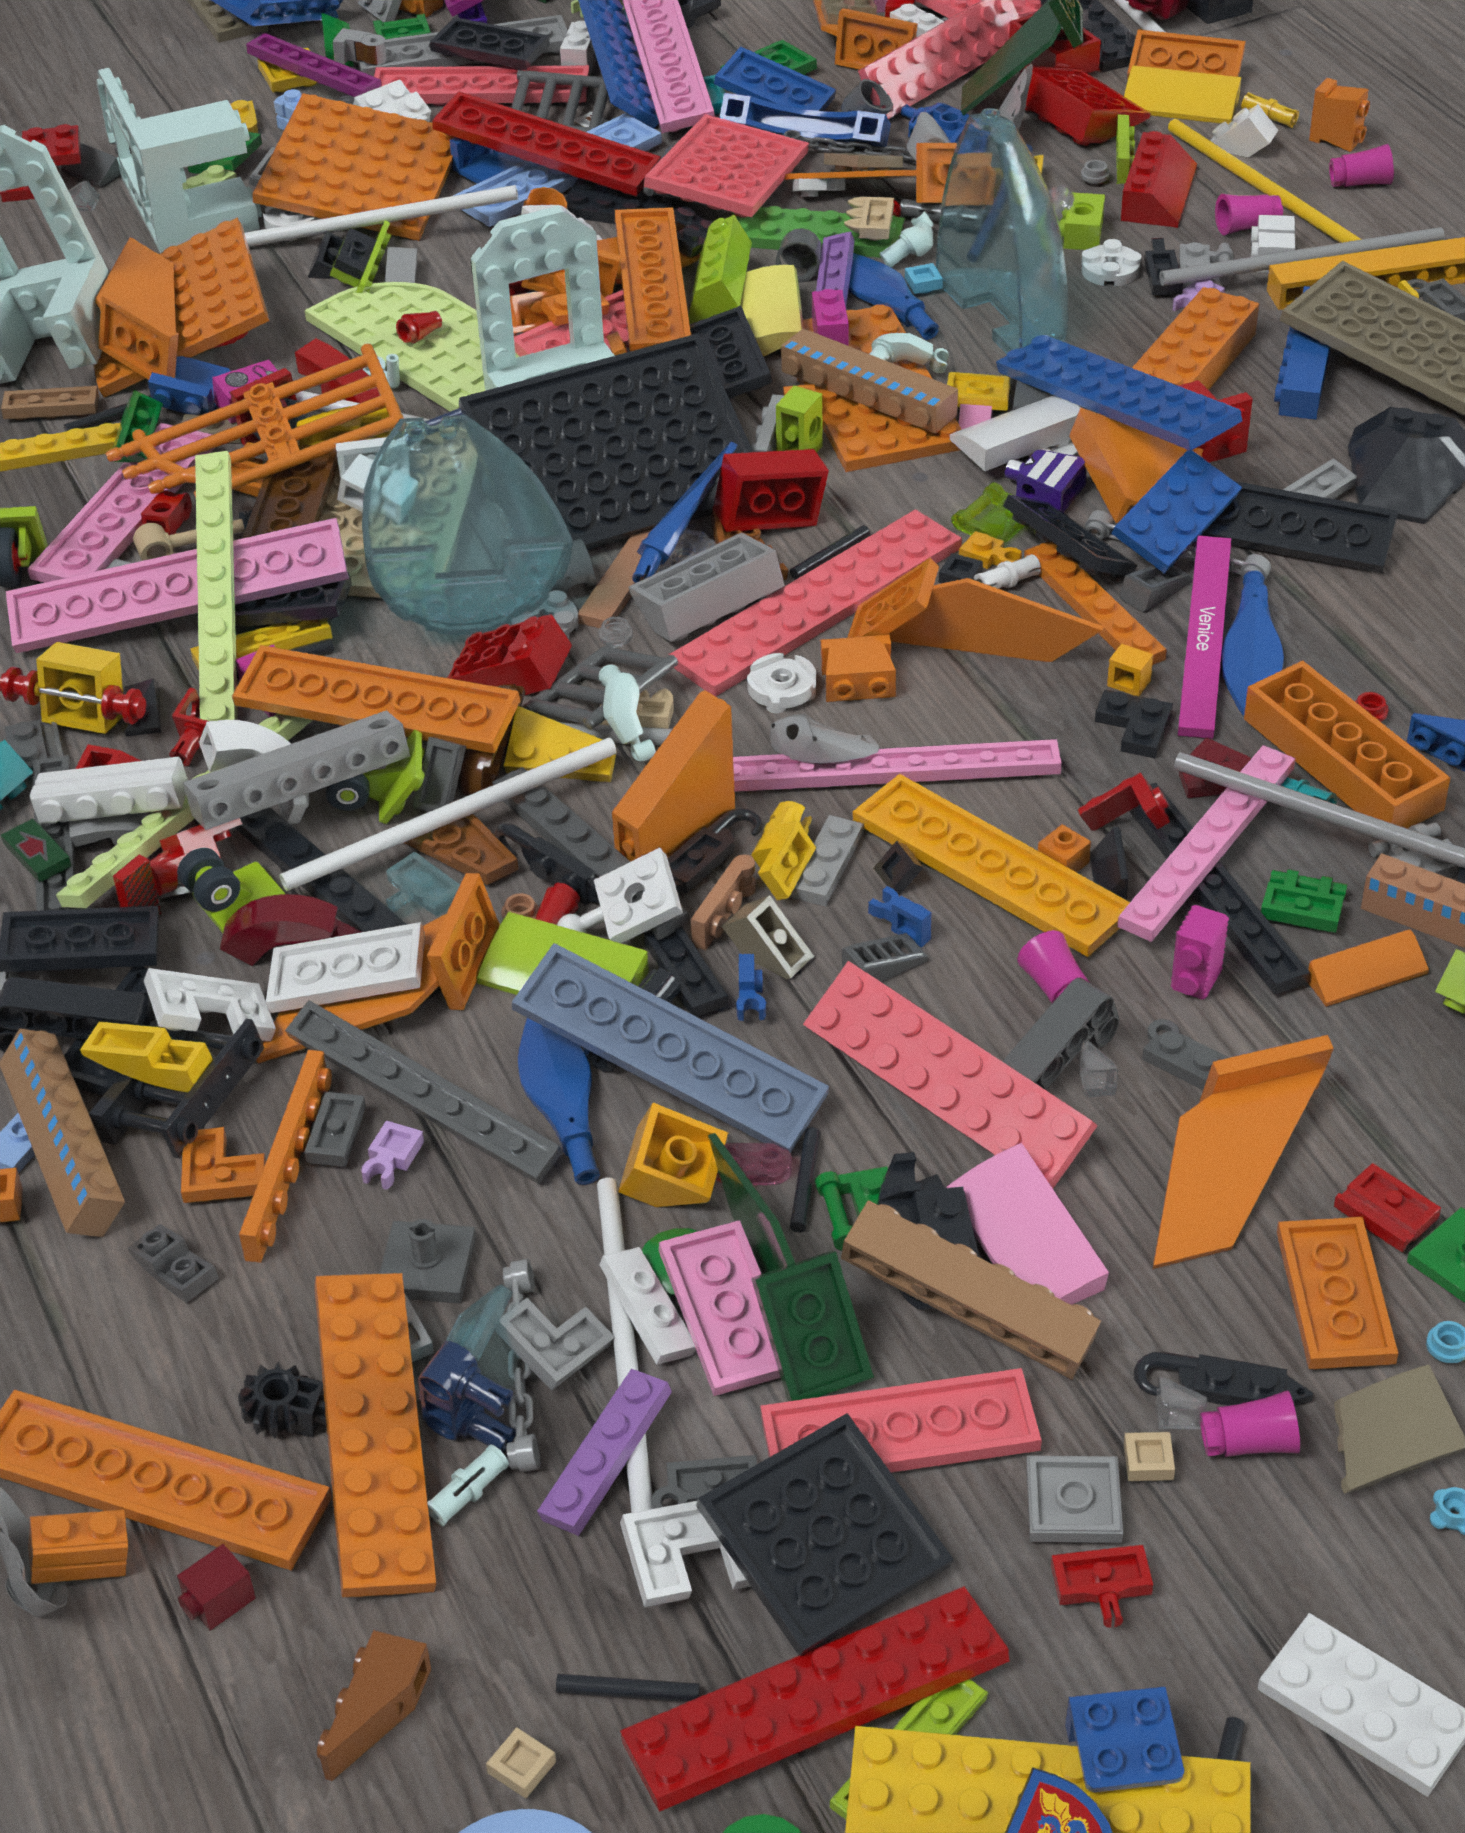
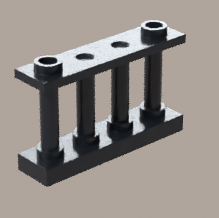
M246 1018L233 1036L199 1029L197 1031L182 1029L173 1031L166 1028L172 1040L206 1043L207 1048L221 1051L189 1092L175 1091L151 1085L120 1074L89 1113L102 1142L115 1145L129 1127L163 1134L172 1156L180 1159L187 1143L190 1144L196 1139L198 1130L204 1128L265 1049L252 1019ZM151 1099L178 1105L168 1118L141 1113Z

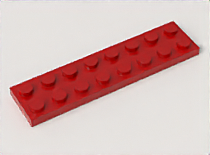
M460 91L453 96L432 120L433 130L448 136H454L473 144L482 145L497 152L506 153L522 160L543 165L549 169H555L570 174L573 177L582 178L637 196L643 189L645 175L661 160V156Z
M965 1586L815 1648L803 1656H796L620 1730L622 1744L660 1812L854 1729L855 1726H861L1010 1662L1009 1649Z

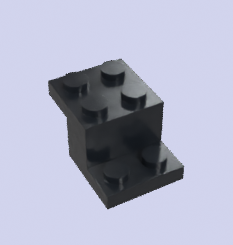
M1189 0L1187 8L1206 24L1251 13L1253 0Z

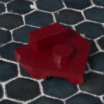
M1207 737L1190 753L1191 756L1241 772L1251 760V757ZM1179 771V777L1187 798L1221 795L1227 788Z

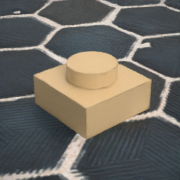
M1170 1432L1125 1433L1124 1451L1128 1481L1174 1480L1175 1465Z
M516 1727L486 1763L487 1772L516 1793L527 1798L556 1763L554 1751Z

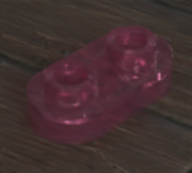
M725 1143V1147L752 1185H778L785 1182L792 1173L791 1154L789 1150L773 1143ZM717 1172L716 1181L722 1183L719 1172Z

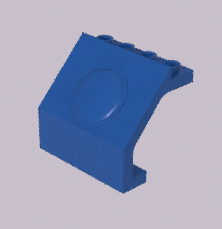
M344 0L211 1L252 26L322 20L321 13L339 18L336 10L340 8V4Z

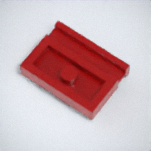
M1374 1163L1348 1184L1346 1191L1342 1194L1338 1193L1334 1202V1207L1348 1217H1363L1367 1230L1400 1252H1404L1411 1241L1414 1242L1439 1219L1441 1212L1440 1206Z

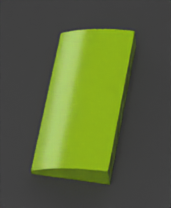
M508 912L487 950L477 976V984L517 995L553 943L639 986L649 973L647 951Z

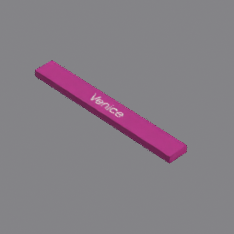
M1197 536L1178 736L1214 738L1231 538Z

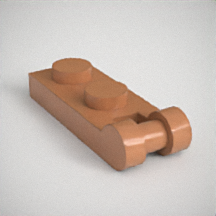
M749 855L735 857L691 918L692 943L696 948L706 951L714 938L721 936L724 930L722 926L730 915L737 913L741 906L742 898L749 897L755 893L756 881L752 876L755 873V860Z

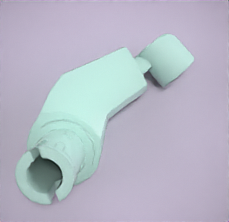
M925 211L918 218L911 220L913 227L900 232L899 240L879 253L887 266L892 268L910 253L920 257L933 246V230L931 227L934 224Z
M911 333L881 335L872 342V351L869 353L891 363L899 360H908L924 365L928 360H931L929 366L936 373H943L946 370L949 357L946 349L939 348L934 352L933 344Z
M606 665L599 672V680L606 686L603 703L604 718L622 744L631 743V755L636 761L650 760L656 753L653 742L650 739L640 742L638 737L643 733L636 713L639 701V686L631 674L621 673L615 665Z

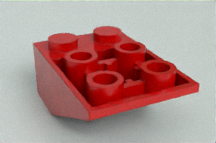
M552 614L538 618L533 616L521 623L514 625L504 624L496 630L485 633L476 632L469 636L465 641L461 654L454 661L453 668L447 678L494 687L503 684H515L516 686L524 687L525 695L551 688L572 644Z

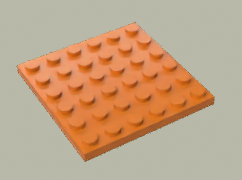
M303 93L253 191V203L325 219L438 199L452 167L453 156L451 155L450 140L455 137L433 130L432 123L422 119H413L396 113H387L370 107H361L343 101H335ZM431 215L390 222L387 233L420 241ZM383 224L371 225L360 228L380 232V229Z
M238 217L231 221H224L208 232L196 234L190 240L178 246H170L163 253L159 254L173 262L175 323L176 332L179 333L177 357L191 358L270 321L244 229ZM102 351L97 364H93L97 386L104 398L146 379L104 351Z

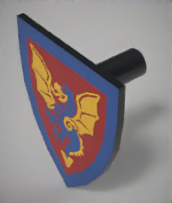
M1032 1767L1025 1786L1018 1796L1017 1805L1005 1833H1112V1830L1095 1801L1076 1784L1055 1774Z

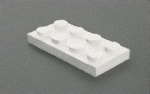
M421 922L274 948L265 1002L270 1013L303 1008L308 1000L321 1005L420 988L425 931Z
M1310 1613L1259 1679V1691L1427 1797L1465 1744L1464 1707Z

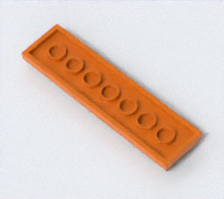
M673 208L615 210L618 253L622 255L620 270L629 350L634 351L690 336L691 332Z
M260 645L232 695L235 706L343 726L387 710L403 724L405 737H409L414 730L422 733V740L428 741L429 737H435L465 745L467 749L489 753L496 752L521 701L519 692L516 690Z
M402 1273L316 1276L314 1286L342 1598L434 1592L436 1575Z
M15 1389L0 1410V1478L103 1511L124 1509L125 1518L215 1547L224 1544L231 1552L292 1571L332 1498L331 1490L328 1486Z

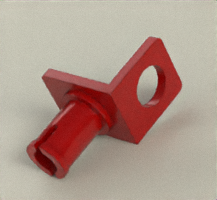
M191 687L172 714L180 739L170 751L169 756L180 757L181 761L184 760V766H189L193 756L200 747L199 741L206 722H209L198 718L200 716V699L196 689ZM192 702V711L190 716L186 715V710L189 703Z

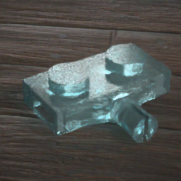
M413 852L386 870L388 881L400 889V891L386 899V904L390 910L397 912L398 909L410 901L415 902L437 917L449 909L460 884L422 856Z

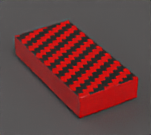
M139 854L113 875L120 907L158 906L160 915L161 908L150 861Z

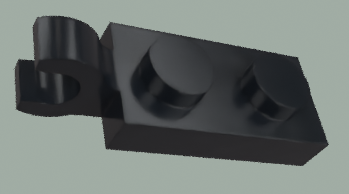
M1151 238L1152 250L1145 251L1144 262L1152 295L1169 296L1171 294H1182L1183 283L1162 286L1159 278L1160 271L1179 268L1175 250L1165 249L1164 238Z

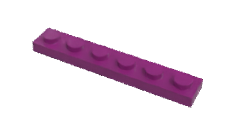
M266 33L246 44L247 53L260 60L270 62L280 68L297 73L299 76H304L353 97L382 87L381 79Z

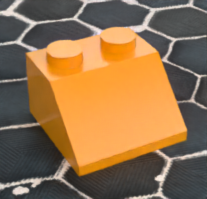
M652 1103L636 1129L618 1192L654 1207L707 1203L711 1198L718 1172L708 1135L716 1133L725 1146L728 1132Z

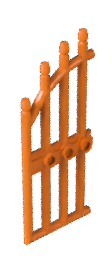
M364 344L361 347L363 355L276 388L273 382L266 385L263 383L256 384L251 387L250 391L243 393L245 399L147 436L143 430L137 429L132 433L134 441L123 444L120 448L110 449L106 452V456L109 462L121 460L124 456L129 457L143 452L148 459L139 462L137 465L126 467L122 470L125 480L136 478L140 474L144 475L157 469L169 474L162 480L157 479L148 484L150 493L157 494L165 489H171L184 483L196 484L195 466L186 469L175 464L176 462L258 432L261 441L229 452L231 466L264 453L267 454L269 462L233 475V490L336 451V443L366 440L406 424V421L371 344ZM363 368H369L371 376L291 406L282 407L280 400ZM376 387L380 394L376 398L291 429L288 420ZM384 408L388 412L389 417L302 450L299 449L296 442ZM249 411L253 419L163 454H159L154 448L155 446Z

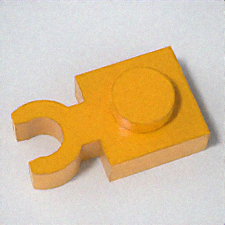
M977 531L959 548V555L983 561V568L989 569L992 564L998 566L999 563L1004 561L1014 562L1022 559L1021 550L1013 547L1004 548L1003 540Z

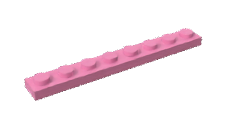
M1263 745L1241 770V773L1281 786L1294 770L1296 758ZM1226 788L1119 915L1118 927L1152 942L1267 801Z

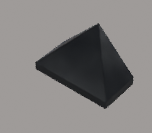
M152 678L125 686L124 694L132 688L139 689L146 700L144 716L139 718L135 724L125 723L126 737L161 733L160 689L158 682Z

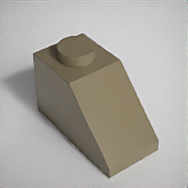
M770 895L745 904L722 926L741 954H754V963L786 980L792 978L814 957Z

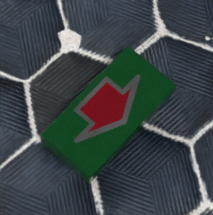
M33 818L1 834L2 842L39 883L72 866L67 853Z

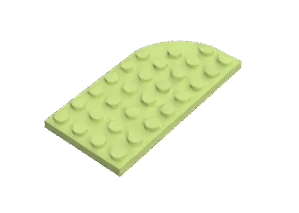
M408 282L374 283L372 286L365 287L362 293H355L358 287L350 288L305 310L306 321L358 354L363 355L361 347L364 344H371L376 355L385 361L386 371L387 355H398L400 380L448 411L460 408V397L485 391L477 310L441 289ZM437 311L442 318L441 328L434 330L417 343H405L399 338L396 331V323L401 319L402 315Z

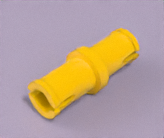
M1250 92L1243 98L1241 109L1247 108L1250 110L1258 104L1270 120L1287 125L1290 128H1293L1298 120V110L1280 105L1273 98L1267 100Z

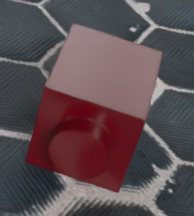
M224 1544L177 1575L182 1592L177 1597L181 1608L192 1621L199 1618L209 1631L256 1599L250 1573Z

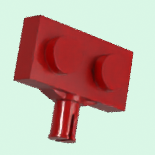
M1144 1545L1057 1554L1051 1557V1569L1059 1605L1085 1602L1099 1603L1105 1627L1111 1628L1112 1619L1114 1627L1120 1626L1123 1623L1118 1600L1128 1597L1152 1595L1153 1581Z

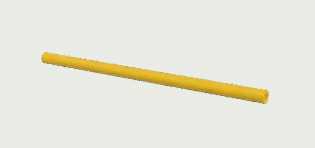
M1173 119L1168 124L1169 132L1262 193L1269 196H1279L1282 206L1337 242L1362 240L1178 119Z

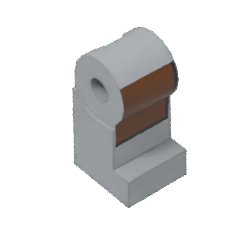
M342 28L333 40L334 60L338 63L345 64L347 61H354L377 66L385 63L387 60L385 38L381 35Z

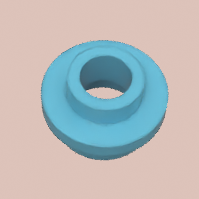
M1454 1321L1438 1323L1429 1331L1426 1346L1429 1353L1437 1360L1445 1363H1458L1465 1360V1327Z

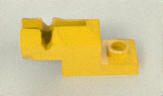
M793 801L780 802L770 816V821L766 823L763 829L762 837L751 854L760 867L759 876L776 900L790 897L816 849V846L808 836L812 817H805L800 822L805 807Z

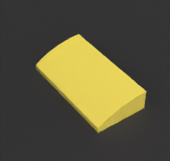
M773 265L746 272L740 306L744 311L763 357L780 349L781 345L804 328L797 270L794 265Z

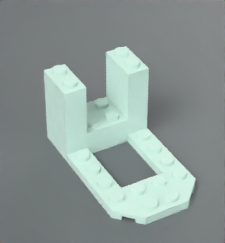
M110 68L98 70L97 88L106 133L110 145L116 144L120 176L160 253L170 246H178L190 240L196 234L208 232L216 228L220 223L231 221L237 217L243 226L244 233L260 229L258 218L262 217L260 204L253 203L252 190L250 186H245L241 177L183 190L182 183L186 182L183 167L247 153L245 141L250 139L245 123H241L238 110H233L228 100L141 119L140 116L137 117L133 103L130 104L126 90L122 89L119 77L114 78Z
M5 125L0 126V192L29 186L66 259L18 269L0 235V384L15 381L35 339L48 336L53 337L69 369L97 364L102 350L98 348L101 310L95 301L97 294L110 273L46 146L35 140L29 142L15 135L16 131Z
M561 206L498 221L491 230L492 237L483 248L479 247L471 257L485 391L615 356L604 342L597 237L593 227L583 220L577 219ZM564 269L570 343L516 358L509 284Z

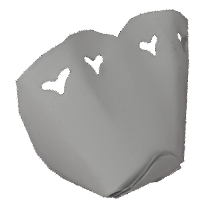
M1032 64L1023 70L998 112L992 116L990 132L992 141L996 145L1015 149L1017 145L1018 131L1024 116L1032 77Z
M806 714L788 716L771 724V746L774 751L789 756L792 760L819 764L865 758L879 751V745L870 735L844 733L825 726ZM795 724L799 727L797 737L792 740L788 737L787 730L788 727Z
M0 1487V1550L9 1577L5 1582L6 1590L17 1606L37 1618H42L66 1605L68 1599L67 1586L65 1581L36 1583L35 1585L38 1589L36 1593L29 1587L27 1583H31L28 1552L30 1521L11 1497Z

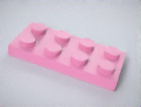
M740 1220L659 1242L660 1256L713 1396L781 1378L751 1278L761 1275V1272Z

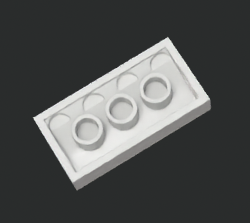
M1053 395L950 434V440L980 468L987 471L1008 463L1010 459L1016 460L1032 454L1036 450H1042L1071 439L1069 437L1070 431L1080 407L1086 410L1089 409Z

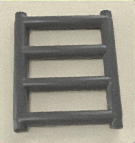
M527 70L517 71V80L519 82L511 108L522 111L530 82L545 83L537 117L547 119L556 84L569 85L572 88L562 125L584 132L601 125L608 98L603 77ZM583 87L599 88L589 127L573 126Z
M608 643L556 680L550 689L543 690L530 699L522 708L537 714L583 723L587 729L592 730L606 720L603 712L605 691L575 685L582 678L600 681L599 672L602 667L599 666L606 661L646 668L649 670L642 675L629 673L635 678L639 686V694H641L677 666L678 659L674 655L663 658L616 649L612 643ZM560 695L602 705L596 710L590 711L551 701Z

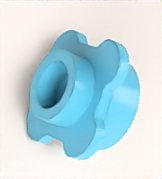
M1457 1487L1437 1490L1433 1496L1436 1508L1430 1515L1431 1524L1437 1529L1448 1528L1450 1530H1458L1461 1534L1465 1535V1490ZM1451 1511H1456L1459 1514H1453Z

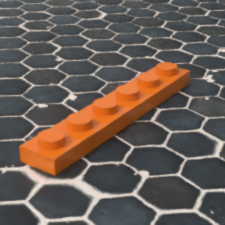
M1045 542L1024 550V558L1031 554L1038 558L1041 567L1035 569L1041 570L1039 576L1083 619L1104 626L1103 631L1098 634L1111 647L1117 650L1121 644L1151 653L1153 654L1152 665L1166 660L1167 649L1087 572L1081 569L1072 558L1059 553L1056 550L1058 545L1053 542Z
M307 1051L239 1233L245 1261L261 1263L266 1248L272 1247L274 1244L278 1215H283L286 1211L289 1185L297 1180L299 1173L298 1160L301 1152H305L310 1137V1128L319 1112L323 1092H328L331 1086L332 1071L326 1067L324 1051Z

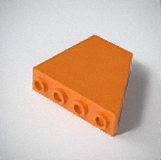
M1081 407L1069 435L1080 457L1085 461V467L1115 523H1118L1187 451L1185 448ZM1195 448L1192 450L1199 456H1202L1203 449Z
M706 690L700 692L612 811L615 849L630 862L658 848H661L667 855V858H669L703 827L708 828L724 813L735 809L731 706L724 700L717 698Z

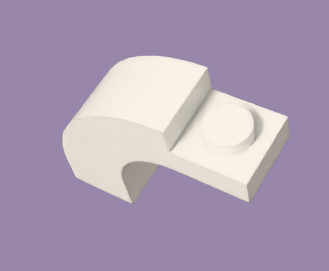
M241 720L206 722L199 741L209 772L291 744L284 737L266 727ZM307 793L279 803L283 819L289 824L300 823L305 809L309 806V794Z

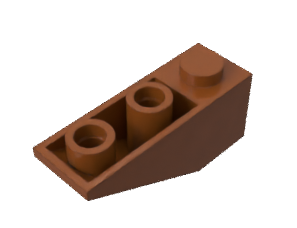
M373 1630L367 1646L359 1648L353 1664L354 1676L348 1688L343 1687L338 1695L335 1705L336 1717L331 1729H325L318 1742L317 1758L321 1760L325 1780L333 1781L415 1710L431 1671L426 1643Z

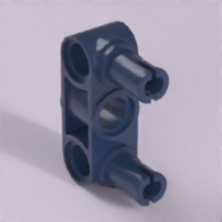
M444 1341L418 1378L419 1399L421 1400L425 1423L434 1432L446 1439L456 1440L457 1437L467 1439L471 1436L487 1446L491 1444L496 1446L504 1454L507 1450L505 1443L513 1441L516 1430L485 1414L484 1408L495 1416L500 1417L504 1413V1408L501 1406L508 1407L513 1397V1391L481 1375V1370L478 1368L475 1357L467 1349L455 1342Z

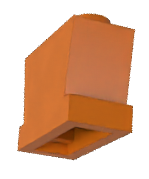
M1326 78L1315 89L1309 141L1320 143L1324 140L1349 152L1358 143H1362L1367 131L1366 126H1364V120L1370 108V101L1367 100L1369 89L1337 86V80Z
M890 635L820 640L822 675H826V702L896 697V669L891 660Z

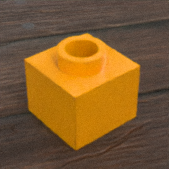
M1121 644L1109 659L1107 686L1131 695L1140 696L1151 681L1153 654Z

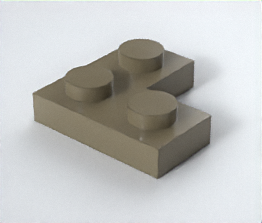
M874 0L821 1V10L827 24H838L839 11L843 8L877 15V6Z
M824 153V164L835 165V171H869V167H874V171L891 170V167L903 168V156Z

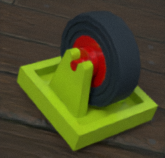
M36 506L0 508V586L3 588L18 587L21 583L22 567H29V563L34 562L48 547Z

